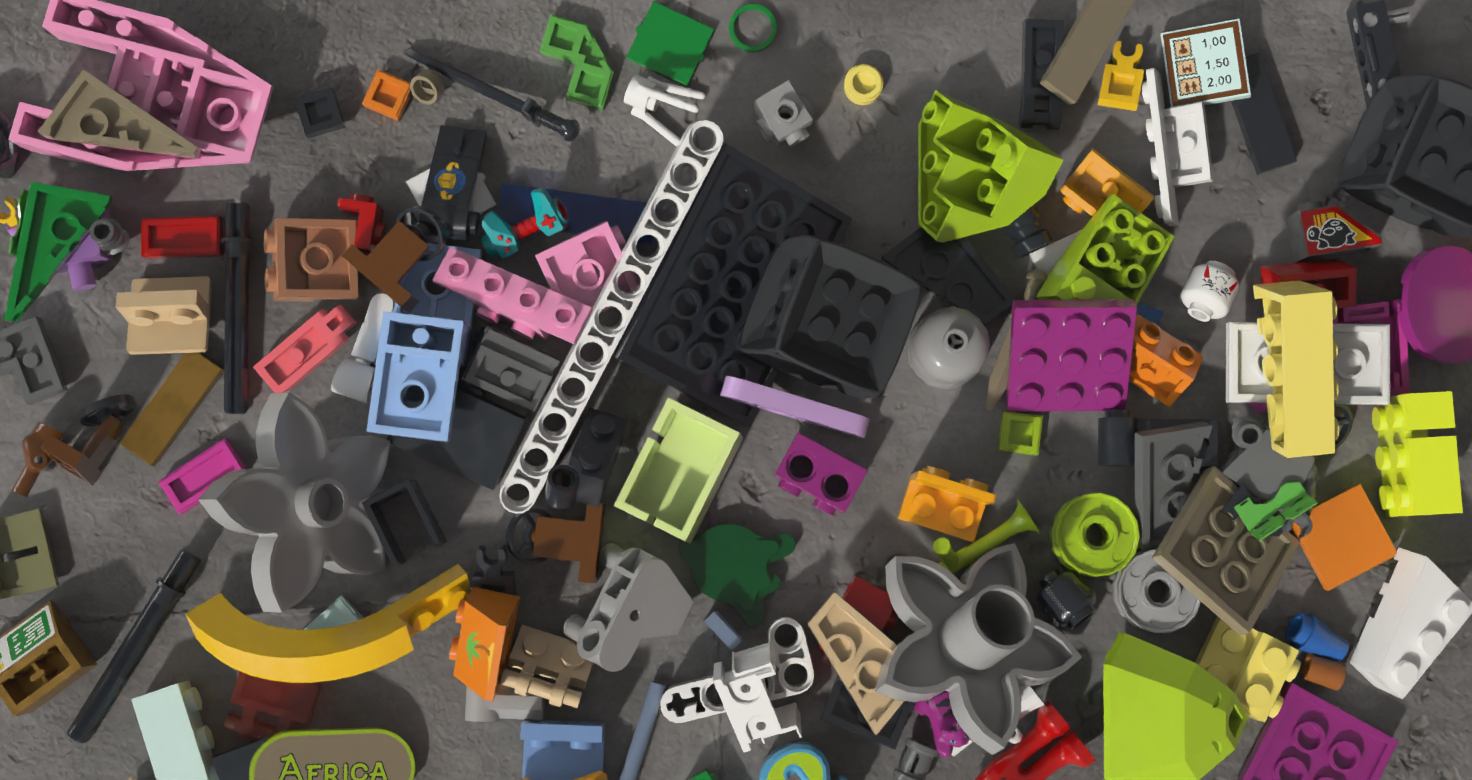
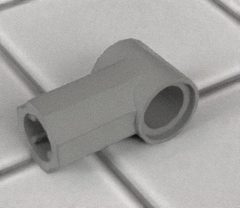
M500 685L492 702L484 700L466 686L465 720L474 722L501 721V718L543 720L545 698L530 693L527 696H522L514 693V688Z

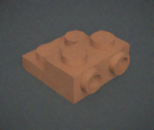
M276 218L271 224L272 229H265L264 250L265 253H272L273 268H266L265 288L266 292H273L274 301L313 302L316 299L356 300L358 298V270L342 257L351 244L354 245L356 220Z

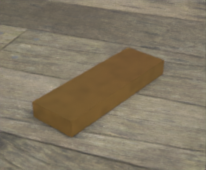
M199 352L185 353L119 444L150 466L155 467L224 373V369Z

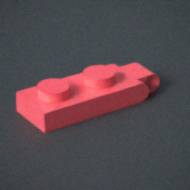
M341 304L329 313L322 309L261 359L253 368L274 393L289 392L349 341L350 338L346 333L357 322Z

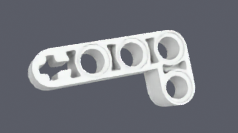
M780 617L770 624L767 632L768 641H771L775 651L776 675L766 677L770 701L805 692L810 688L814 680V670L802 626L795 619ZM790 624L795 627L797 637L792 645L781 646L776 643L774 634L779 626ZM794 663L801 664L806 669V678L799 685L788 684L784 679L785 669ZM713 675L668 687L660 702L663 715L669 721L683 723L726 712L723 703H711L706 696L707 688L714 683ZM700 687V701L704 709H696L697 701L686 704L684 713H678L674 707L669 708L668 703L672 702L674 693H680L682 699H687L695 696L692 688Z

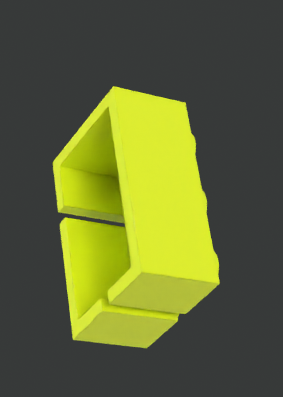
M1452 391L1401 394L1390 397V404L1376 405L1372 411V424L1374 429L1378 431L1379 446L1375 451V461L1377 468L1382 473L1383 486L1379 488L1378 497L1381 508L1385 509V517L1463 513L1456 436L1428 437L1427 429L1455 428Z

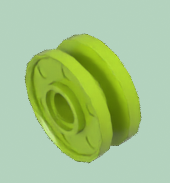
M1103 493L1077 496L1063 504L1054 515L1049 532L1052 551L1060 564L1068 570H1075L1080 575L1086 577L1112 575L1126 567L1136 554L1140 538L1138 523L1130 508L1118 498ZM1091 524L1099 527L1102 532L1101 542L1097 546L1091 545L1086 539V530Z

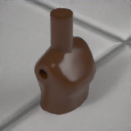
M37 422L31 433L22 440L25 467L12 491L28 497L39 474L53 461L40 447L49 434L60 441L66 434ZM40 456V462H35V457Z

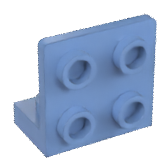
M545 719L524 720L521 722L520 740H524L522 779L528 777L531 780H574L599 770L603 771L606 722Z

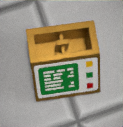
M53 600L48 601L0 636V697L14 717L34 712L98 665Z

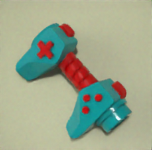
M544 188L532 190L531 196L535 215L513 226H510L495 211L491 210L482 221V227L487 233L482 236V243L486 252L491 257L499 255L502 258H506L516 254L521 246L520 239L541 230L547 236H551L565 230L568 226L569 217L562 202L558 198L552 200L548 191Z

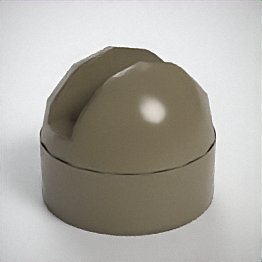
M425 70L411 80L410 89L413 96L419 102L429 105L442 96L445 89L444 80L436 71Z

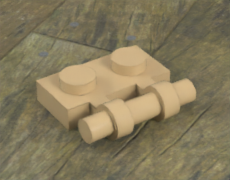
M522 625L508 666L521 669V672L518 673L505 669L500 684L514 688V693L522 696H527L530 693L549 699V704L561 707L562 704L578 708L582 693L568 687L572 685L585 689L594 663L581 658L578 654L576 641ZM537 674L556 680V683L553 684L534 678V675Z

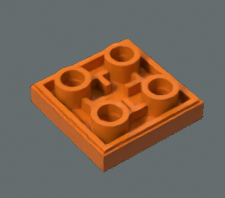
M1355 484L1313 506L1309 517L1313 524L1312 530L1301 540L1298 539L1301 533L1299 525L1293 523L1292 530L1297 540L1300 541V545L1324 590L1327 591L1389 560L1397 552L1361 484Z

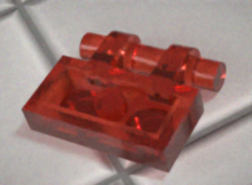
M239 671L230 702L245 706L243 716L229 713L225 720L224 728L238 732V737L251 740L253 737L262 738L288 727H291V730H293L294 721L309 724L312 720L322 684L317 682L290 683L273 681ZM260 711L280 716L278 725L274 726L258 721Z

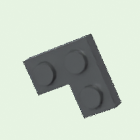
M37 316L0 330V376L13 371L24 401L29 405L68 391L42 319Z

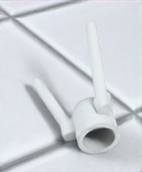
M636 74L628 85L624 96V103L633 106L632 115L643 119L677 147L681 139L650 115L648 110L655 112L660 102L663 101L697 113L699 111L697 105L664 93V91L697 99H704L705 93L661 82L650 76L644 78Z

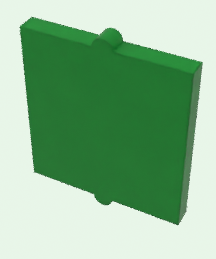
M653 1L642 25L636 27L637 35L626 59L687 87L698 64L704 62L703 53L714 33V29Z

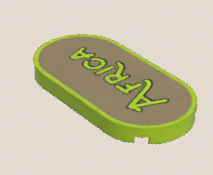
M380 727L282 731L267 739L257 749L249 767V780H413L415 774L414 756L408 744L397 734Z

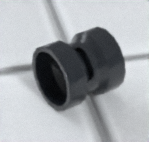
M1036 206L1029 208L1010 225L1002 227L1006 235L1011 236L1013 240L1017 239L1013 250L1018 259L1053 242L1048 230H1039L1041 215Z

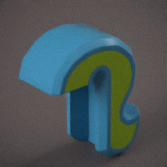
M791 741L776 748L765 758L760 767L758 780H786L795 772L801 780H830V766L823 752L810 742ZM841 774V775H838V777H837L836 780H848V779H847L846 776H844V775Z

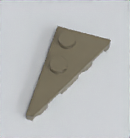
M84 69L38 130V133L47 139L197 159L202 152L200 148Z

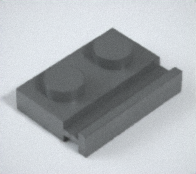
M487 326L481 342L478 343L462 378L466 382L535 412L552 379L551 375L556 366L558 367L560 360L555 356Z

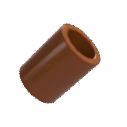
M1308 653L1302 663L1300 677L1303 680L1337 691L1345 680L1346 665Z

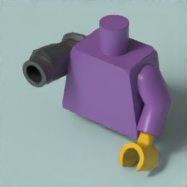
M7 196L5 203L11 212L3 213L0 211V223H7V231L11 236H15L19 217L16 215L18 203L13 197ZM110 207L99 220L91 225L90 232L57 272V274L69 273L73 291H83L96 287L93 266L112 261V255L124 251L129 244L128 233L121 228V225L116 220L110 218Z

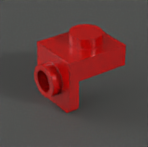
M351 194L350 199L339 198L337 206L343 212L359 215L354 246L363 254L369 255L386 236V223H382L384 210L377 203H374L373 197L367 195Z

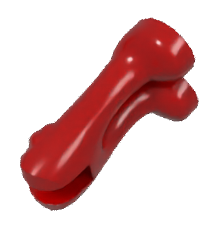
M1047 700L1038 710L1035 725L1022 737V740L993 759L977 775L975 780H1000L1003 777L1006 780H1046L1050 775L1066 765L1072 764L1086 768L1096 760L1073 731H1069L1041 758L1028 768L1022 769L1021 765L1037 750L1071 729L1060 713Z

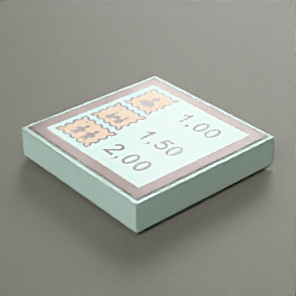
M1240 19L1160 33L1171 108L1201 102L1204 105L1251 97Z

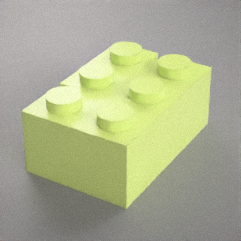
M668 398L652 428L657 435L663 437V440L659 444L657 441L649 437L647 438L614 506L691 544L743 440V436L740 432Z

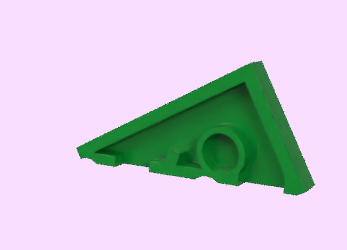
M30 182L4 320L17 323L20 321L90 232L91 225L99 220L110 207L113 199L111 196Z

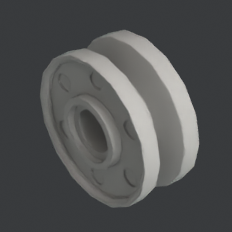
M1142 550L1133 556L1126 567L1115 574L1112 591L1113 601L1119 614L1132 626L1152 633H1170L1186 626L1197 614L1201 601L1152 559L1156 550ZM1155 580H1160L1165 587V595L1158 602H1154L1148 594L1149 585Z

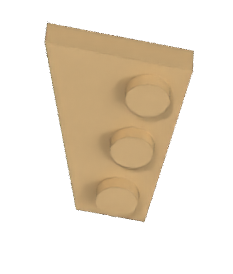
M833 592L807 624L872 731L877 735L904 702L875 692L880 668L887 655L897 645L839 595Z

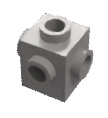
M789 80L755 99L754 110L760 118L756 121V125L767 142L773 140L777 148L786 143L789 147H793L809 136L807 131L811 129L813 122L811 116L815 114L813 107L804 94L797 95Z

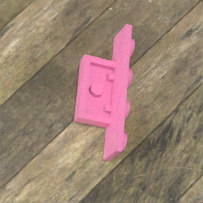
M449 247L432 280L434 284L469 298L477 310L476 315L481 319L495 325L498 324L499 320L512 325L511 330L514 333L529 340H532L534 336L546 340L548 335L552 334L572 344H576L592 312V307L453 247Z

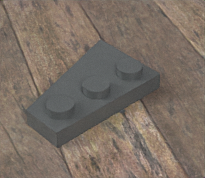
M1202 421L1135 432V518L1138 523L1140 536L1137 548L1143 551L1158 548L1189 497L1188 491L1193 474H1199L1203 460L1198 458L1204 438L1209 439L1212 424Z

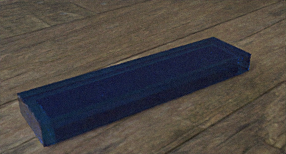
M502 183L498 215L511 226L534 216L535 210L531 192L539 188ZM546 189L552 200L558 198L567 211L569 222L567 223V228L561 231L564 233L579 234L607 221L610 228L618 225L624 240L628 241L648 203ZM644 235L637 242L652 244L653 236Z

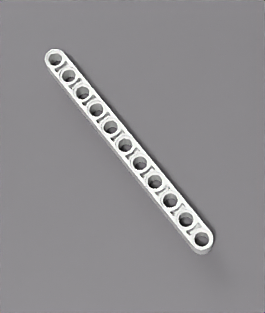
M703 120L690 124L678 143L600 292L576 344H573L501 482L500 502L509 512L518 514L528 511L543 488L548 472L554 467L721 149L723 133L714 122ZM700 127L708 128L713 134V143L706 150H699L693 143V134ZM681 163H689L695 171L694 180L687 186H680L674 179L675 168ZM663 199H671L676 205V214L669 221H660L655 215V207ZM644 235H652L658 242L656 252L647 257L639 255L636 250L637 241ZM625 271H634L639 276L637 288L630 292L619 289L617 280L620 274ZM609 306L616 307L621 312L620 321L612 327L603 326L598 318L602 309ZM588 342L598 343L603 350L601 357L594 362L585 361L580 356L581 348ZM575 377L584 383V389L578 396L570 397L563 393L561 387L565 380ZM551 413L561 414L566 420L565 426L559 431H549L543 425L545 417ZM535 448L542 449L548 456L547 460L540 466L530 465L525 460V455L529 450ZM519 483L526 486L529 490L528 496L520 501L512 500L506 491L513 484Z

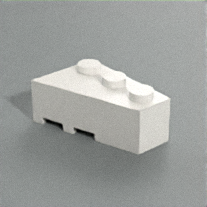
M1398 548L1394 557L1395 560H1398L1389 584L1384 582L1379 594L1384 596L1375 617L1368 618L1350 664L1375 687L1403 700L1472 614V601L1428 557Z

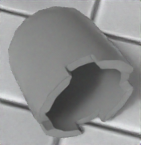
M957 307L938 309L920 320L910 333L906 348L908 363L916 375L925 381L928 386L940 389L960 387L973 379L987 361L990 349L988 331L981 320L968 310ZM954 335L959 336L961 340H956ZM948 337H949V339H950V341H951L950 346H949V344H948ZM955 345H961L959 349H953Z

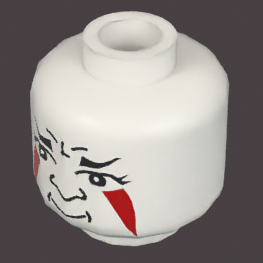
M1209 261L1192 269L1182 290L1181 299L1188 308V313L1193 318L1204 322L1210 319H1220L1225 317L1230 311L1240 285L1232 268L1221 262Z

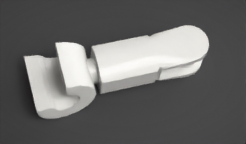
M376 294L371 299L364 319L365 322L362 323L351 352V356L356 359L355 361L345 359L339 365L332 380V392L367 403L370 387L373 388L375 367L370 366V364L376 365L383 311L393 312L394 301L387 294Z

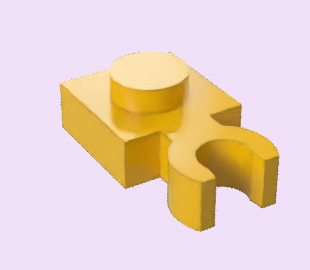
M1116 41L1112 51V62L1114 65L1105 64L1098 105L1136 111L1144 74L1143 69H1136L1141 61L1143 47L1142 44H1137L1134 55L1124 56L1120 51L1122 41Z

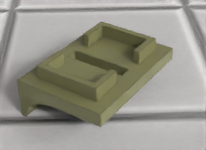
M42 508L0 518V600L59 586ZM36 546L38 548V554L4 562L3 555Z

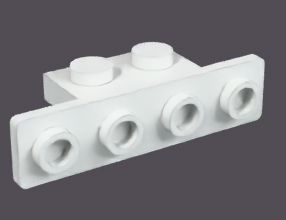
M1155 68L1146 69L1147 80L1142 81L1141 87L1145 104H1150L1151 118L1146 119L1147 136L1150 142L1155 143L1156 156L1150 159L1153 179L1159 180L1160 195L1155 196V207L1158 218H1163L1164 223L1169 226L1179 225L1175 188L1214 181L1205 105L1201 102L1165 109L1161 74Z

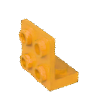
M931 466L923 468L922 471L919 470L912 473L897 519L974 543L985 505L995 503L997 496L987 492L989 485L968 478L965 481L960 480V483L949 480V472Z

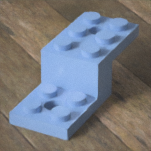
M427 243L430 248L424 255L433 254L438 244ZM445 245L440 255L429 261H418L399 282L404 289L420 302L410 313L405 311L395 301L393 312L383 311L367 432L450 442L460 367H466L468 363L475 307L469 298L448 289L440 295L430 294L427 290V282L430 277L436 274L449 247L482 259V251L480 249ZM410 386H420L424 391L425 398L419 407L408 408L404 404L403 394Z

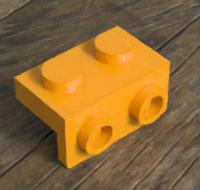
M1094 148L1060 189L1065 195L1063 201L1078 213L1085 210L1092 217L1111 194H1115L1140 213L1154 199V195Z

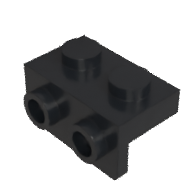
M837 674L820 719L895 750L909 713L914 710L916 703L904 701L879 733L875 735Z

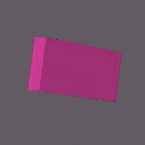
M224 438L158 482L178 514L183 515L200 504L198 499L214 481L229 472L248 468L228 438Z

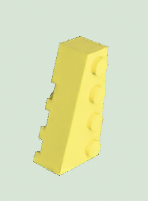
M1300 280L1253 285L1254 298L1263 299L1264 318L1257 319L1258 333L1259 335H1264L1269 352L1265 359H1262V368L1268 385L1273 386V394L1266 396L1272 450L1286 458L1335 453V440L1339 437V425L1334 417V401L1338 398L1339 390L1338 383L1334 377L1333 361L1337 359L1338 346L1333 337V320L1337 316V304L1332 296V291Z

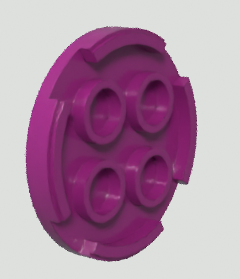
M1440 246L1424 250L1412 259L1401 278V283L1404 284L1402 311L1398 312L1403 333L1412 348L1425 359H1432L1444 364L1463 363L1471 360L1472 253L1458 246Z

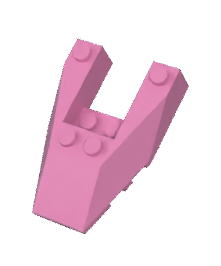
M50 0L42 27L59 40L116 54L107 86L200 148L202 152L197 159L47 139L38 133V130L53 110L19 102L8 140L28 151L63 160L124 171L252 163L273 91L272 85L219 53L168 18L98 0Z

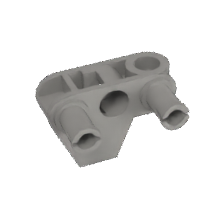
M609 543L601 549L599 561L602 566H606V568L612 569L588 619L586 620L578 614L571 615L564 623L563 632L566 637L577 642V650L581 658L593 662L607 671L616 672L628 665L642 638L678 635L694 602L663 560L639 548L634 547L625 550L614 543ZM620 591L617 599L611 596L612 593Z

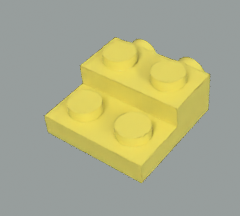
M1218 616L1195 662L1235 692L1249 717L1264 723L1268 716L1274 718L1279 713L1284 701L1279 692L1285 680L1288 682L1293 681L1301 665V662L1296 659L1299 650L1264 632H1258L1253 628L1250 633L1239 635Z

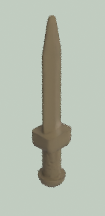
M1034 269L1026 275L1029 281L1022 300H1038L1036 296L1048 277L1043 270ZM1011 307L1010 312H1009V315H1008V316L1011 317V318H1012V307ZM1011 323L989 379L986 399L987 411H991L1007 388Z

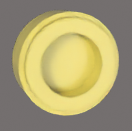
M860 64L851 68L844 81L846 96L850 101L858 105L873 103L879 98L883 89L881 73L878 69L868 64Z

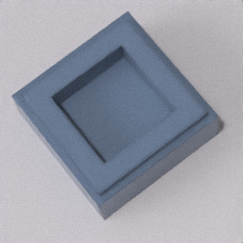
M713 611L704 619V622L731 651L742 641L741 635L718 611Z

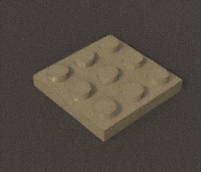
M1215 466L1204 470L1152 556V559L1236 633L1244 635L1252 630L1298 548L1300 541L1289 532H1283L1280 537L1267 536L1258 541L1249 532L1240 516L1234 521L1221 509L1239 487Z

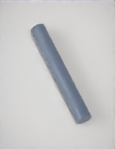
M655 681L650 682L619 780H636L666 687L664 684Z

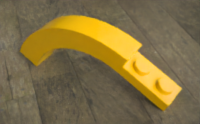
M457 564L375 614L348 624L313 630L279 628L256 621L233 607L222 593L188 611L185 615L196 639L201 645L228 666L263 679L290 683H312L355 676L377 669L414 650L410 637L424 631L434 622L457 610L460 600L468 598L471 587L467 573Z

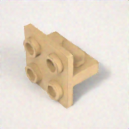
M208 276L134 279L131 283V292H117L116 308L128 322L126 350L129 354L206 352L208 350L211 279Z

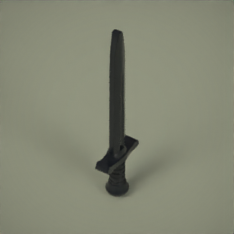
M410 48L405 53L406 56L441 75L520 112L534 126L540 128L543 125L559 133L567 142L576 139L580 132V125L577 120L564 119L552 112H548L532 98L528 97L526 102L456 68Z

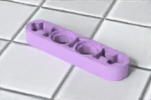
M731 376L725 377L720 395L736 402L859 438L866 437L870 418Z

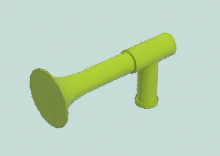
M1016 499L1017 508L1013 515L1002 525L971 545L954 552L948 539L939 538L934 542L933 550L942 560L938 564L948 569L954 575L1009 537L1024 531H1036L1038 534L1040 532L1023 505Z

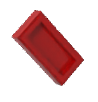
M221 216L141 218V257L145 259L223 256V243H221V238H223V218Z

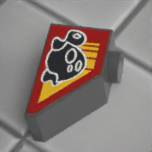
M1322 201L1308 202L1298 205V211L1286 218L1294 263L1369 252L1384 245L1383 237L1338 205L1323 207Z

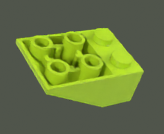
M1111 194L1054 264L1036 298L1039 300L1134 299L1137 305L1175 236L1115 194Z

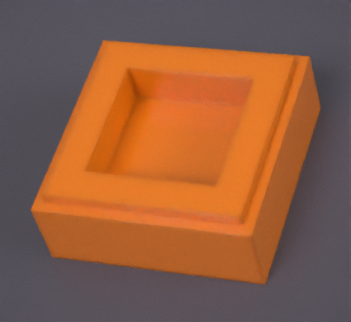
M377 69L362 105L365 108L400 122L412 96L410 82Z

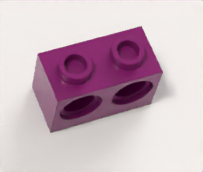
M797 433L774 477L780 479L778 487L796 497H799L801 491L815 498L812 504L814 507L833 516L836 510L842 514L846 512L868 470ZM802 456L811 462L812 472L807 478H797L791 473L790 462L793 458ZM837 475L845 480L846 492L842 497L835 498L826 492L825 482L829 476Z

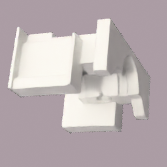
M770 640L766 644L736 653L733 651L732 671L725 673L722 662L714 663L713 682L743 752L751 751V740L761 738L763 744H765V738L792 730H797L799 738L802 737L801 714L796 702L774 709L768 695L765 678L776 675L775 651Z

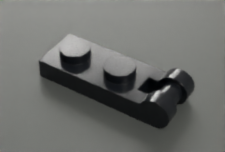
M1025 19L1023 22L1020 128L1032 129L1033 125H1046L1047 129H1060L1062 100L1041 85L1040 81L1063 43L1064 20ZM1035 99L1048 100L1047 110L1035 109Z

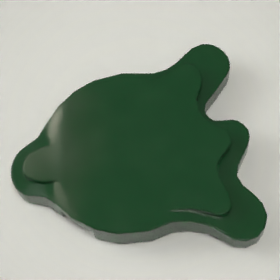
M722 524L700 534H695L691 544L683 540L679 542L680 555L688 562L692 578L697 587L710 598L732 605L740 613L744 623L750 627L759 626L763 622V599L780 586L779 577L770 572V564L790 555L795 549V540L789 534L762 537L748 528L736 524Z

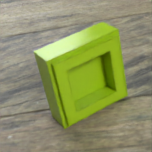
M1002 412L998 451L1039 455L1043 416Z

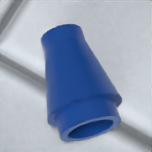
M1297 613L1290 620L1286 628L1285 638L1297 650L1327 657L1337 662L1341 661L1348 652L1349 642L1337 635L1312 613Z

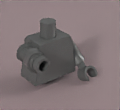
M1246 416L1236 419L1232 425V439L1238 446L1219 464L1218 467L1221 472L1233 481L1243 484L1250 492L1266 503L1275 498L1280 486L1286 482H1300L1306 493L1315 500L1318 468L1314 463L1315 456L1286 458L1272 450L1268 423H1260L1258 420ZM1303 498L1298 499L1297 501L1289 505V507L1293 506ZM1313 507L1295 519H1288L1283 522L1282 531L1284 533L1289 532L1292 529L1293 523H1296L1301 529L1298 539L1301 540L1308 535L1313 527L1312 520L1309 518Z

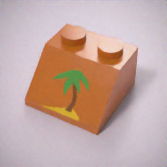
M473 587L466 600L461 599L459 602L455 622L462 624L460 637L454 636L449 659L455 660L453 676L484 700L493 702L501 685L503 672L505 669H508L520 596Z

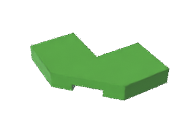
M550 14L540 53L576 64L566 94V100L604 111L613 82L614 71L601 51L589 26Z

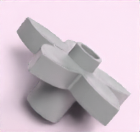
M290 392L271 393L260 413L256 430V450L261 469H240L229 472L214 481L198 499L209 515L226 529L237 533L259 536L252 555L251 575L254 591L263 612L282 613L301 602L314 588L323 568L334 573L360 575L386 571L385 549L366 511L359 507V502L368 497L381 481L387 465L390 441L373 435L337 437L327 441L325 429L318 416L308 404Z
M1015 543L994 548L981 556L964 572L960 581L945 567L920 557L895 556L885 566L886 588L892 607L899 618L915 633L907 636L887 655L879 671L875 692L899 701L919 702L929 700L943 691H948L953 714L960 727L970 739L992 755L1004 749L1017 728L1021 714L1019 685L1035 686L1058 677L1082 658L1066 636L1054 626L1034 618L1032 607L1025 598L1027 591L1025 566Z

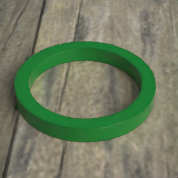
M758 4L744 5L732 15L729 22V34L732 42L739 49L746 52H760L768 48L775 39L777 32L776 20L773 14L764 6ZM755 10L762 12L771 22V35L761 45H745L737 39L734 33L736 19L746 11Z

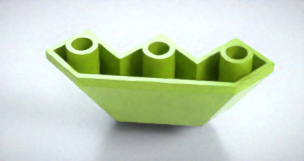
M935 90L930 102L924 107L922 118L918 124V224L936 241L942 243L1008 226L1046 195L1064 159L1044 144L1006 122L941 91Z
M1121 632L1118 633L1112 647L1106 654V660L1103 664L1105 780H1200L1236 749L1249 716L1235 692L1200 665Z

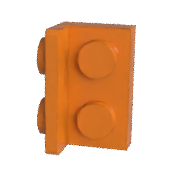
M1137 315L1129 382L1170 407L1195 379L1203 356L1190 345L1181 342L1162 330L1157 324Z

